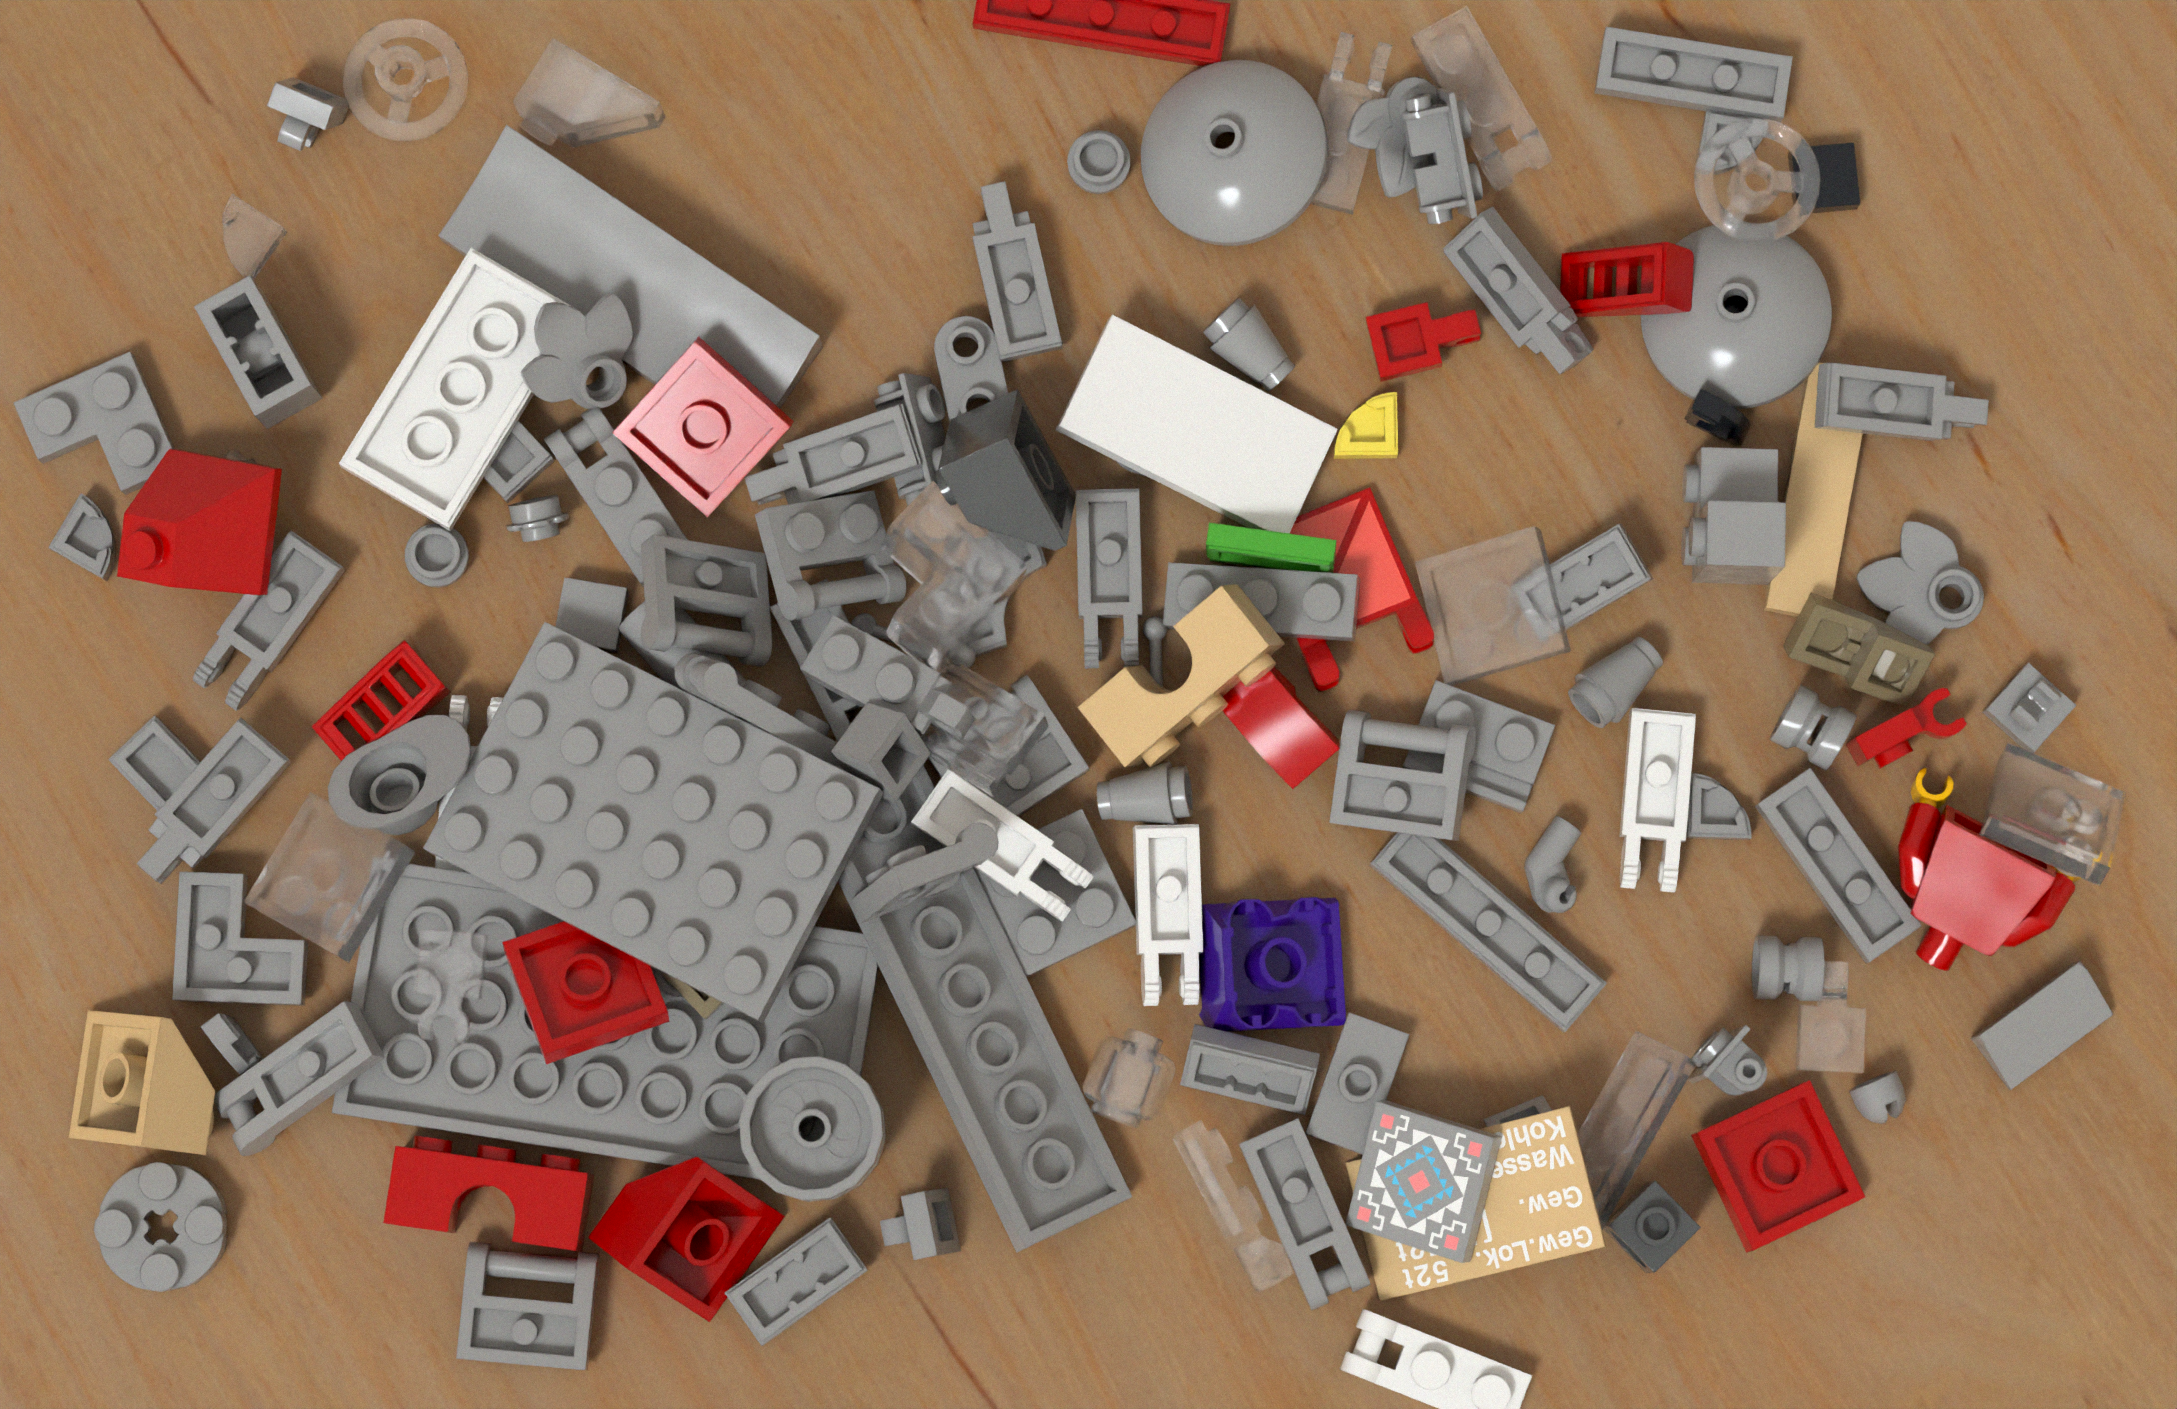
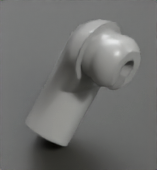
M1555 816L1526 858L1524 869L1531 896L1535 903L1546 912L1564 913L1574 906L1577 899V891L1575 886L1570 885L1563 860L1582 833L1559 816Z

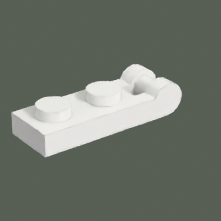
M1362 1309L1356 1325L1357 1328L1362 1330L1353 1353L1346 1351L1340 1370L1438 1409H1520L1532 1375ZM1386 1339L1402 1345L1394 1370L1377 1363Z

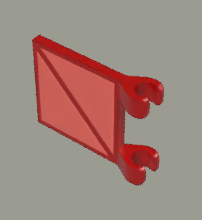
M1370 487L1297 516L1290 534L1336 540V557L1333 573L1357 574L1360 577L1356 629L1395 614L1406 645L1412 654L1421 653L1433 646V629L1418 601ZM1296 638L1315 689L1323 692L1336 687L1339 684V669L1326 643L1328 640Z

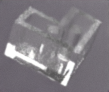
M934 481L890 524L881 545V549L921 584L894 613L885 635L907 655L939 671L1016 591L1028 568L1022 560L986 528L968 523L959 505H949L943 497L939 486Z

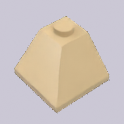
M88 1010L69 1138L206 1155L208 1138L214 1126L213 1104L215 1090L173 1020L156 1016Z

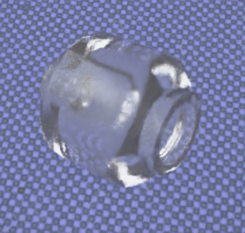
M1127 1028L1123 1039L1105 1037L1100 1040L1083 1083L1084 1095L1093 1101L1091 1112L1137 1129L1141 1120H1154L1160 1115L1176 1070L1174 1062L1166 1055L1160 1053L1163 1044L1161 1039Z

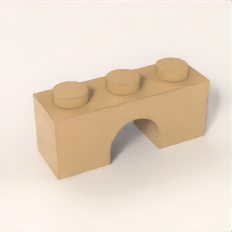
M1238 584L1221 585L1173 626L1187 643L1192 656L1190 675L1180 688L1175 691L1165 689L1152 678L1143 665L1124 667L1078 707L1124 767L1140 765L1146 762L1151 768L1162 762L1180 746L1175 736L1192 722L1199 728L1211 721L1228 705L1222 696L1240 681L1245 687L1251 686L1276 665L1271 655L1285 643Z

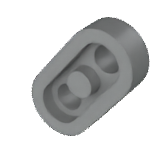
M971 316L957 317L945 323L935 338L934 352L950 422L951 419L966 413L967 406L973 399L983 398L990 402L1008 394L995 334L984 321ZM969 337L976 341L978 349L974 355L961 357L955 353L954 345L960 338Z

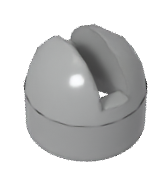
M1896 1070L1872 1078L1849 1090L1857 1110L1864 1118L1874 1123H1886L1888 1119L1887 1113L1891 1117L1897 1118L1902 1113L1906 1102L1904 1086Z

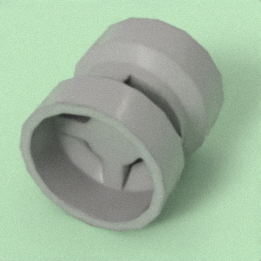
M1800 684L1782 712L1769 740L1785 749L1799 748L1807 753L1809 762L1826 771L1847 739L1857 715L1842 706L1828 707L1820 702L1818 693ZM1823 714L1825 716L1811 743H1808L1809 737Z
M1755 936L1752 952V992L1754 999L1775 1000L1782 991H1786L1787 994H1793L1799 1001H1820L1824 985L1825 964L1822 938L1801 937L1795 943L1783 945L1777 936Z

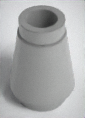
M1237 298L1203 331L1205 336L1213 343L1209 349L1257 384L1260 383L1267 392L1272 390L1295 368V365L1288 359L1287 353L1255 304L1249 308L1240 298Z
M1636 637L1629 644L1624 645L1575 676L1576 684L1568 691L1569 698L1577 711L1594 726L1604 728L1610 721L1618 723L1654 676L1655 671L1663 665L1662 658L1648 641L1641 637Z
M1168 761L1151 768L1110 779V781L1098 782L1097 802L1101 819L1177 825L1178 818L1192 817L1193 795L1187 766L1172 767L1171 762Z

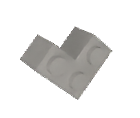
M1701 447L1694 457V465L1685 464L1683 470V502L1693 503V518L1690 519L1689 527H1684L1682 532V565L1692 566V583L1768 585L1785 567L1786 503L1777 502L1778 449Z

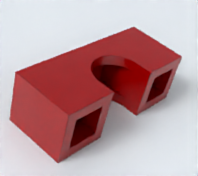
M414 1136L413 1148L395 1146L383 1223L456 1233L459 1210L466 1197L479 1188L493 1186L504 1192L514 1207L515 1224L512 1242L583 1251L594 1175L579 1172L580 1159L542 1154L540 1166L515 1163L517 1150L478 1145L476 1157L451 1154L453 1141Z

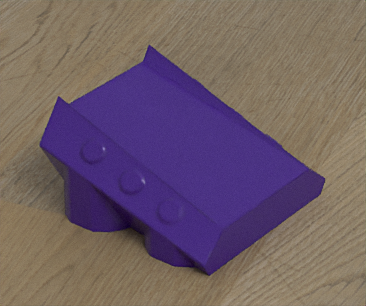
M1312 897L1277 901L1242 899L1230 903L1202 904L1203 952L1199 954L1202 1009L1199 1016L1206 1027L1229 1032L1344 1025L1346 1009L1339 901L1336 898Z

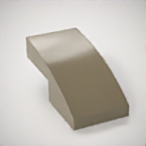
M1812 592L1783 645L1789 658L1844 676L1851 689L1906 708L1935 656L1931 647L1908 634L1858 610Z

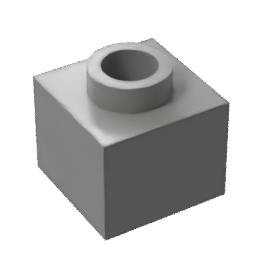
M869 702L865 704L831 750L846 772L880 788L884 793L882 798L893 802L898 800L931 754L905 713Z

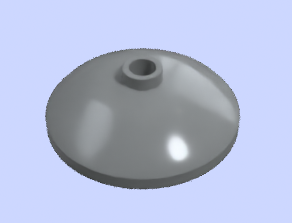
M1228 60L1213 63L1197 69L1179 80L1164 94L1151 113L1145 127L1141 145V169L1144 183L1149 196L1162 215L1182 233L1205 243L1222 246H1239L1265 240L1281 232L1296 221L1316 196L1323 181L1328 160V138L1324 120L1309 93L1300 83L1284 71L1265 63L1250 60ZM1224 132L1235 133V139L1231 146L1225 149L1215 147L1216 139L1220 134Z
M1744 222L1722 223L1705 227L1677 242L1676 245L1690 249L1694 255L1692 308L1689 312L1641 315L1642 335L1647 352L1664 379L1676 390L1693 400L1699 390L1703 389L1736 409L1753 408L1771 403L1784 397L1801 385L1813 372L1824 354L1832 321L1829 289L1820 268L1810 254L1796 241L1775 229ZM1733 295L1742 296L1748 303L1746 309L1740 313L1727 311L1723 304L1728 297Z

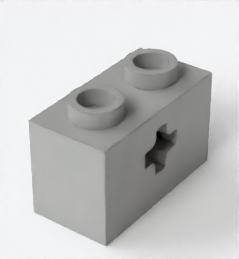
M250 275L194 306L254 416L267 429L323 399L263 290Z

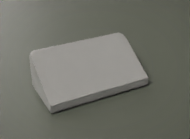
M2081 961L2072 963L1974 1035L1971 1040L2006 1087L2012 1090L2111 1017L2113 1013L2086 967Z

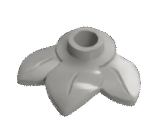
M1409 77L1399 80L1389 89L1385 98L1365 101L1356 110L1350 122L1347 142L1355 147L1375 149L1379 179L1384 194L1388 198L1399 196L1415 188L1412 168L1435 164L1433 153L1415 157L1410 156L1401 112L1407 110L1405 99L1409 97L1430 94L1432 105L1438 103L1437 88L1428 80L1420 77Z
M608 293L585 316L579 310L563 303L551 302L543 304L537 314L534 325L535 341L542 355L534 358L521 370V376L529 390L544 401L554 403L571 399L586 409H593L594 407L601 409L617 402L623 395L627 383L625 366L621 359L633 337L632 324L622 301L613 293ZM599 367L597 380L590 385H586L591 371Z
M1906 521L1902 525L1900 534L1901 557H1891L1876 561L1860 570L1857 574L1856 580L1867 600L1878 609L1890 613L1885 623L1926 645L1943 628L1958 629L1971 623L1978 616L1983 606L1984 593L1981 583L1971 571L1959 566L1958 554L1953 541L1943 532L1920 522ZM1951 587L1959 592L1961 604L1958 608L1948 609L1941 604L1939 593L1942 588Z

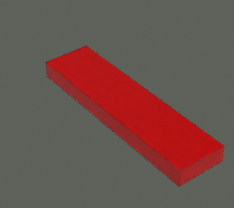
M976 0L972 24L973 29L1204 67L1221 62L1230 3L1212 0Z

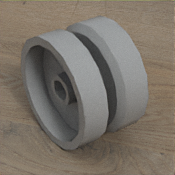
M821 1056L791 1058L766 1071L748 1092L739 1119L741 1149L753 1173L775 1192L806 1202L834 1200L860 1187L878 1166L886 1141L884 1110L872 1086L846 1064ZM814 1116L823 1121L825 1131L819 1140L809 1142L804 1139L805 1134L800 1130V1125L805 1118L809 1117L813 1120Z

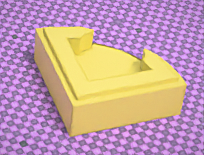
M1397 392L1372 397L1349 415L1338 433L1334 448V459L1397 458Z

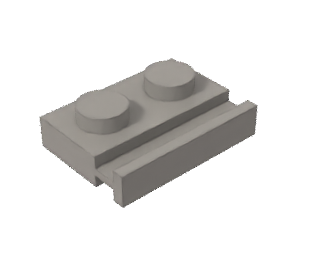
M1435 680L1418 725L1450 729L1454 723L1473 726L1476 732L1474 754L1469 763L1465 793L1521 814L1524 811L1526 801L1555 725ZM1409 750L1402 768L1442 774L1445 755Z

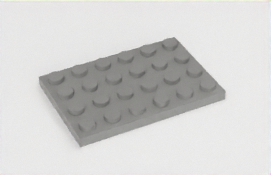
M544 622L469 761L466 772L459 780L423 849L763 1023L884 793L880 788Z

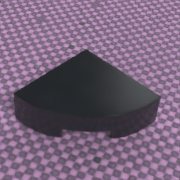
M1700 389L1684 418L1687 420L1686 423L1736 447L1737 445H1742L1751 427L1748 418L1739 410L1703 389Z

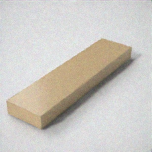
M1820 362L1805 380L1783 503H1786L1785 567L1768 584L1764 611L1795 617L1799 616L1811 592L1833 600L1863 433L1815 428L1819 365L1824 364Z

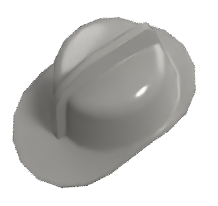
M426 715L412 720L378 740L358 748L340 762L334 769L328 785L329 804L340 820L353 827L374 829L381 834L396 836L411 833L426 824L435 813L439 799L455 788L466 772L471 756L470 737L460 722L446 715Z

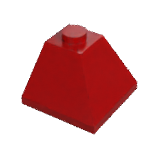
M169 449L124 513L117 577L175 588L267 595L282 468L181 449Z
M694 1157L626 1184L588 1238L629 1271L710 1322L727 1299L725 1292L739 1282L785 1216L699 1157Z

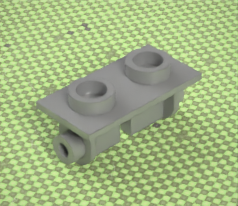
M1443 88L1436 89L1437 104L1432 105L1430 94L1406 98L1407 110L1401 112L1404 122L1409 154L1411 157L1433 153L1435 164L1412 168L1419 212L1426 213L1428 224L1452 220L1451 208L1456 207L1459 214L1471 219L1477 218L1475 201L1482 200L1483 190L1476 164L1474 162H1467L1463 139L1471 137V123L1465 102L1463 100L1456 101L1455 92Z
M902 373L898 375L900 381L884 383L877 387L879 398L875 399L874 403L877 412L904 404L907 408L922 468L896 476L894 479L899 499H906L908 509H917L932 504L931 497L944 498L936 480V471L939 467L942 447L946 439L941 421L945 416V406L939 390L931 383L930 377Z
M1744 1025L1730 1032L1725 1028H1722L1718 1033L1716 1031L1713 1032L1690 1058L1698 1068L1688 1080L1693 1084L1708 1078L1724 1093L1734 1096L1754 1091L1761 1087L1767 1077L1766 1064L1759 1055L1742 1041L1743 1037L1751 1029Z

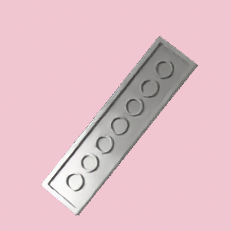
M840 764L835 765L836 767L844 770ZM922 765L896 802L881 798L838 882L1016 1253L1130 1199L1132 1195L974 868L960 872L957 883L941 894L860 924L850 900L869 886L865 878L867 875L888 866L887 860L912 847L923 845L927 854L945 848L941 843L911 823L934 790V785L924 765Z

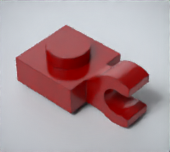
M1425 302L1365 317L1380 382L1442 367V360L1439 348L1458 347L1481 340V331L1475 309L1432 320L1428 303Z
M1940 688L1932 691L1915 707L1896 715L1849 741L1846 746L1856 765L1860 766L1874 758L1879 769L1913 752L1914 750L1908 740L1918 734H1926L1935 739H1947L1959 733L1967 724L1963 717L1953 721L1951 724L1944 725L1937 722L1933 716L1934 705L1951 695L1948 689Z

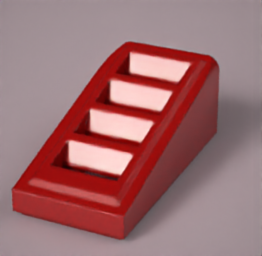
M1670 242L1562 253L1560 292L1571 305L1569 308L1573 309L1577 317L1656 315L1689 312L1692 308L1694 255L1690 249ZM1638 266H1642L1641 294H1637ZM1613 267H1617L1616 294L1612 297ZM1588 268H1594L1593 299H1587Z
M403 640L311 727L342 761L348 754L356 750L336 727L344 718L348 720L367 742L366 744L412 720L423 717L451 691L411 645ZM403 668L422 689L414 698L410 696L394 677ZM383 685L404 707L395 716L375 694ZM364 701L385 724L377 733L372 730L355 710Z

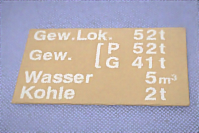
M1570 1106L1480 1129L1502 1136L1470 1262L1460 1263L1363 1231L1380 1301L1606 1247ZM1362 1159L1346 1163L1353 1192Z

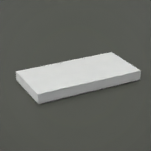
M470 248L339 462L340 467L451 531L534 395L525 384L521 376V370L534 358L542 355L536 344L534 334L535 320L543 304L551 302L571 305Z
M1111 315L1107 320L1056 427V431L1248 528L1289 534L1338 430L1114 315Z

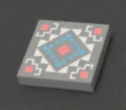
M1387 1100L1376 1101L1345 1225L1460 1263L1470 1262L1502 1136Z

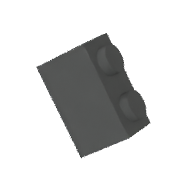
M1017 389L951 419L945 443L942 447L939 467L936 471L939 489L947 503L951 506L958 504L968 523L1054 551L1067 546L1076 494L1019 390Z

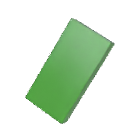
M1209 523L1206 551L1207 558L1215 562L1265 569L1333 573L1336 557V540Z

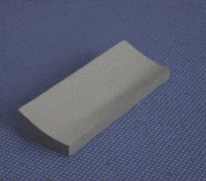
M508 125L505 126L463 200L438 235L441 241L463 256H466L470 248H473L581 311L584 316L606 294L613 293L616 295L628 312L633 334L632 341L621 360L623 364L654 385L699 336L778 408H781L823 348L820 335Z

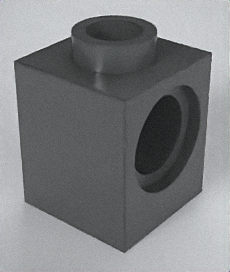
M1656 1180L1646 1182L1601 1226L1645 1273H1655L1701 1228Z

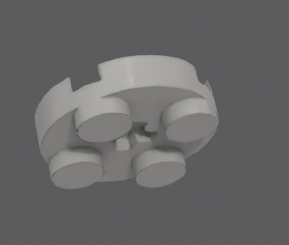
M155 1162L134 1168L120 1177L111 1186L101 1203L99 1216L95 1220L94 1233L100 1244L101 1254L105 1262L119 1278L136 1288L166 1292L198 1283L217 1266L225 1252L228 1235H226L228 1224L225 1215L227 1210L220 1191L205 1175L191 1167ZM171 1210L178 1217L172 1226L178 1236L172 1243L162 1238L153 1243L148 1237V1233L152 1228L148 1222L149 1217L153 1212L163 1216Z

